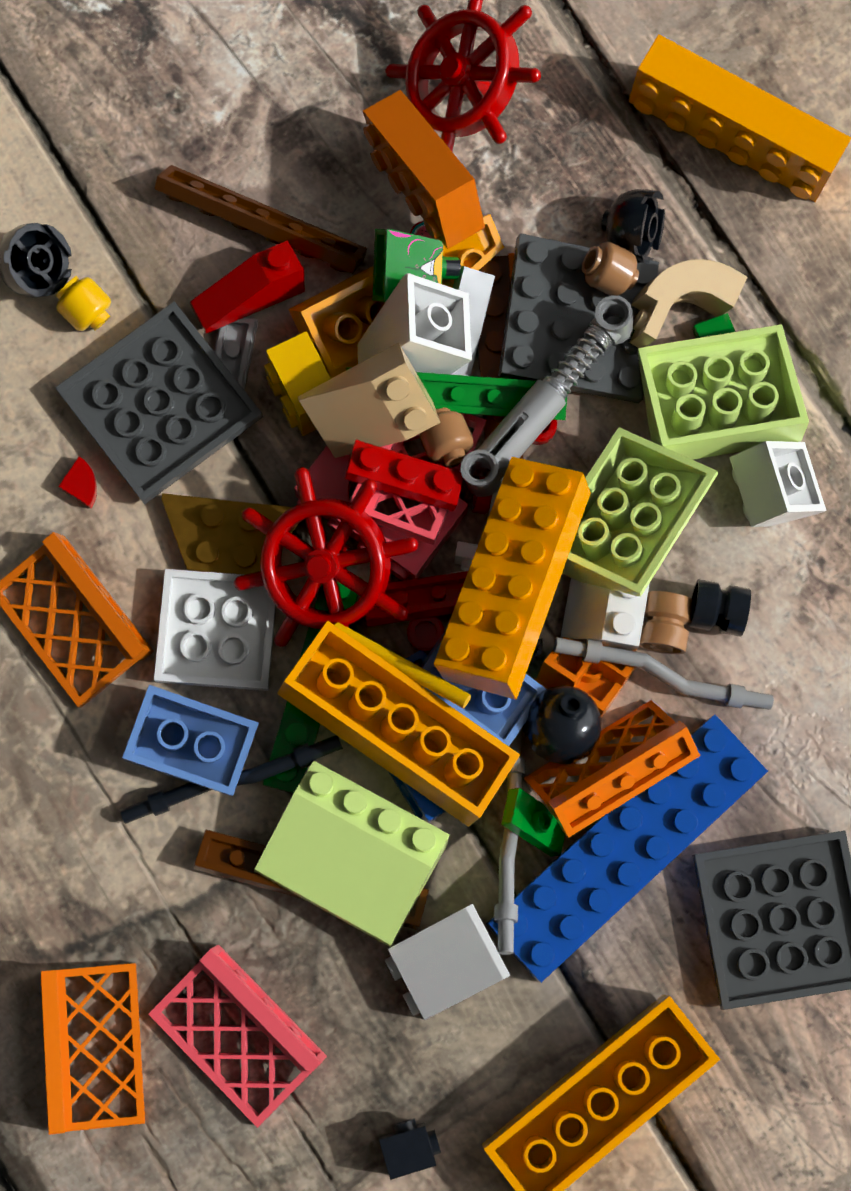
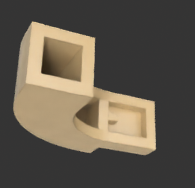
M704 259L687 260L667 268L644 286L633 300L631 305L640 311L633 320V329L635 331L629 343L641 348L655 341L674 303H692L716 317L725 314L735 306L747 276L723 263Z

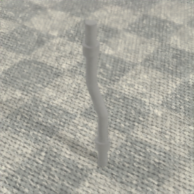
M556 637L553 651L555 653L582 657V661L598 664L600 661L639 667L683 695L723 701L725 706L742 708L745 705L771 710L773 706V695L747 691L744 686L728 684L725 687L686 680L647 653L603 646L602 641L591 639L580 642Z
M521 730L509 746L519 753L520 756L506 777V800L509 789H521V777L525 776ZM504 827L499 855L498 904L494 905V922L498 923V953L511 955L514 954V924L518 922V905L514 904L515 855L518 835Z

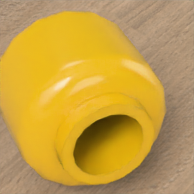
M75 276L56 294V297L59 299L56 305L57 311L77 331H84L89 327L96 331L110 318L106 310L111 305V298L90 277L79 279Z

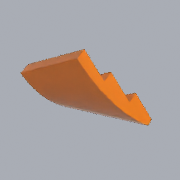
M563 637V639L575 640V639ZM552 650L544 660L535 681L546 689L561 685L581 689L588 693L595 701L600 715L603 717L636 667L600 661L598 664L584 662L582 657L555 653Z

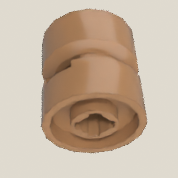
M649 591L644 614L647 622L643 623L639 647L659 653L684 654L689 636V631L684 628V625L691 622L694 600L677 593Z

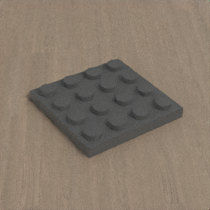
M522 233L518 235L515 245L499 377L543 381L546 376L552 375V369H558V362L565 360L564 355L571 353V347L578 345L577 340L584 338V332L590 327L589 324L595 317L596 306L603 298L609 296L590 287L585 281L582 263L587 252L590 250L589 247ZM650 260L648 264L637 263L639 277L635 286L619 296L625 298L631 305L640 290L658 276L659 262ZM631 305L634 320L640 310ZM611 316L605 320L606 323L611 325L619 324L623 321L619 316ZM633 329L631 336L625 342L611 345L607 352H604V355L599 354L596 358L597 363L592 362L590 364L591 370H585L583 373L584 378L579 377L577 380L578 385H572L570 390L639 404L643 400L644 392L637 352L638 347L629 343L635 330Z
M175 301L55 387L144 505L263 418L260 409Z
M845 830L692 855L721 1010L851 989V856Z

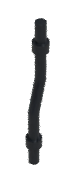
M335 735L312 745L306 742L294 747V752L256 767L244 769L241 772L237 786L257 783L298 766L301 769L311 766L312 762L316 759L343 749L340 739ZM187 783L167 792L161 789L147 795L148 799L121 809L120 814L125 824L152 813L158 816L170 811V806L212 789L193 783Z

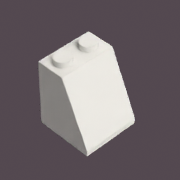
M409 273L405 274L357 344L358 364L399 343L416 372L452 374L472 360L469 293Z
M473 904L388 949L391 957L385 959L394 980L403 978L409 990L403 997L412 1015L415 1016L421 1013L424 1020L510 976Z

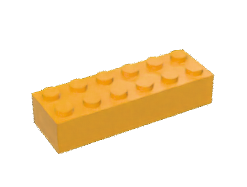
M658 34L637 70L629 102L634 104L635 108L641 113L652 114L660 118L671 129L678 132L684 131L695 137L702 146L721 151L732 162L738 165H746L759 172L760 176L765 180L778 182L789 188L796 197L805 200L809 199L813 202H816L851 140V137L660 34Z
M511 457L434 661L435 667L445 681L517 700L591 494L583 472Z
M328 620L287 676L277 693L468 827L482 816L520 756L519 753Z
M662 995L481 1145L515 1191H564L720 1061V1058L669 995Z

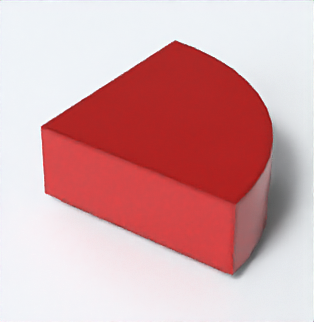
M79 456L58 487L87 507L92 508L97 497L96 478L88 463Z

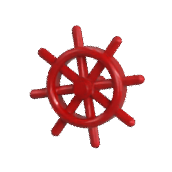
M468 0L467 9L448 13L438 20L428 5H421L417 9V14L426 30L415 44L408 64H389L386 67L385 73L389 78L405 79L407 98L435 131L441 133V139L452 152L455 137L469 136L486 128L496 144L504 143L507 135L497 118L508 105L516 84L536 83L540 80L541 72L537 68L519 67L518 48L512 36L531 17L532 10L529 6L522 5L504 23H501L490 15L481 12L483 0ZM477 30L487 32L489 37L473 51ZM462 33L457 53L450 40ZM440 52L444 58L441 65H433L435 58ZM493 52H496V67L481 66ZM429 80H442V82L429 93ZM465 94L473 108L460 115ZM449 95L445 117H441L435 111V108Z
M300 467L295 471V480L301 504L285 511L275 522L252 508L244 509L242 519L265 534L266 537L260 556L261 571L236 577L234 587L237 590L243 591L265 586L273 603L286 615L274 637V642L277 646H286L299 624L314 629H322L328 620L333 625L339 622L349 628L348 625L367 615L375 606L398 621H405L408 618V609L384 593L390 577V557L416 551L418 549V541L414 537H407L386 542L379 526L364 512L377 489V484L374 480H365L351 503L332 498L316 499L310 473L306 468ZM321 516H330L341 520L328 544ZM304 519H306L312 546L290 533ZM355 530L366 547L346 551L350 546L345 543L352 531ZM283 546L305 561L282 566L281 555ZM370 562L369 582L367 583L346 568ZM307 576L306 583L298 597H296L286 581ZM337 581L361 596L349 608L344 609ZM321 585L323 586L329 611L310 607Z

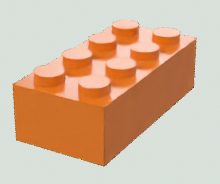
M401 90L363 110L367 124L363 131L374 149L370 153L374 165L379 172L386 171L389 182L397 194L402 192L406 196L405 200L414 216L421 215L424 219L425 228L433 239L439 238L444 246L449 249L485 228L474 177Z

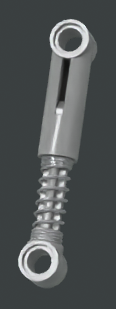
M614 295L603 298L595 308V317L590 322V327L584 332V338H579L577 340L578 345L571 347V353L564 355L565 360L558 362V369H552V375L546 376L543 381L537 380L482 445L464 457L460 470L466 488L471 494L477 497H487L494 494L501 485V480L505 475L511 457L520 458L566 405L567 393H571V386L578 385L577 380L579 377L584 378L583 373L585 370H591L590 364L592 362L597 363V356L599 354L604 355V352H607L611 345H617L629 339L633 332V312L630 303L625 298ZM611 316H619L623 319V321L615 325L605 322ZM479 468L491 470L490 474L484 479L479 480L472 477L474 471Z

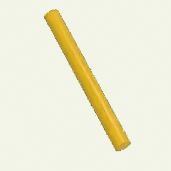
M339 622L335 624L336 627L423 687L462 708H465L469 703L471 694Z

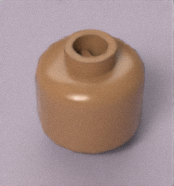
M603 242L598 246L590 248L582 263V272L584 273L586 283L590 287L609 296H619L626 290L632 289L639 277L636 256L632 252L611 242Z
M448 408L437 409L440 423L420 433L419 438L431 462L453 467L461 464L466 454L471 450L474 444L473 437L462 414L450 411Z

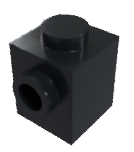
M415 1118L408 1119L392 1125L394 1132L379 1136L390 1180L436 1166L434 1155L441 1153L435 1129L427 1132L424 1122L416 1124Z

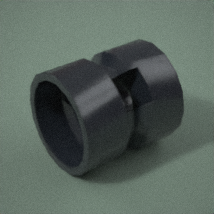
M698 579L692 594L694 605L691 622L688 623V626L707 631L717 626L720 633L741 637L748 621L751 590L729 585L723 590L717 582Z

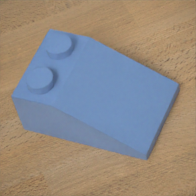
M446 630L420 665L421 668L441 679L443 677L435 667L434 661ZM527 674L525 675L517 700L449 682L471 694L469 703L465 708H462L427 689L507 746H510L526 723L530 706L537 695L546 690V688Z
M149 685L122 759L153 771L233 796L259 723Z

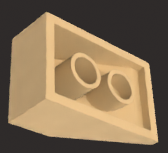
M399 343L298 396L299 402L335 458L351 454L355 440L382 447L406 441L440 423L430 395Z

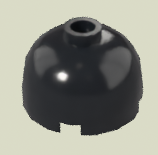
M634 189L625 192L613 202L610 210H606L602 217L601 228L603 232H606L607 241L632 252L636 256L637 263L648 264L650 260L653 261L654 258L648 257L651 247L654 250H658L661 243L665 209L658 208L657 199L664 200L663 194L657 190Z
M39 223L19 225L6 233L0 242V276L5 285L17 294L32 298L54 295L65 286L71 276L72 269H68V257L72 256L71 248L65 237L53 226Z
M555 686L537 695L530 706L528 719L523 725V732L525 737L527 735L533 744L531 748L537 755L549 762L563 765L571 764L575 759H580L583 756L586 758L592 752L600 737L602 717L597 704L588 693L573 686Z

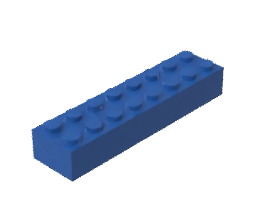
M716 715L710 717L691 734L700 757L601 817L514 897V904L518 905V922L514 924L513 955L537 982L542 983L768 772ZM493 916L486 925L498 937V923L494 922Z

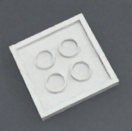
M165 569L154 681L156 683L269 691L276 605L268 595L265 586L240 591L234 587V580L236 577L241 576V574Z

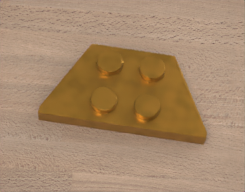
M163 493L161 498L187 570L245 575L261 571L260 556L266 535L246 523L242 519V512L246 508H252L275 522L285 511L292 508ZM297 525L290 531L291 534L293 533Z

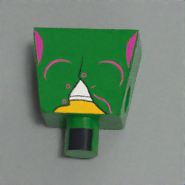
M375 229L373 301L386 302L402 277L407 273L442 284V279H458L461 269L460 260L458 257L443 256L442 241L393 229Z

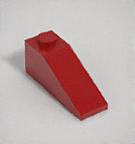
M287 240L252 255L191 300L190 305L207 334L305 292L304 268Z

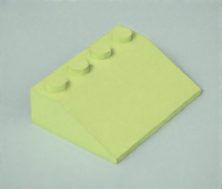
M782 324L638 348V359L652 442L694 460L742 452L764 441H802L809 424V419Z
M618 427L585 478L591 494L562 573L579 582L641 597L717 477V470Z
M313 761L288 803L254 872L391 947L446 849L450 834Z

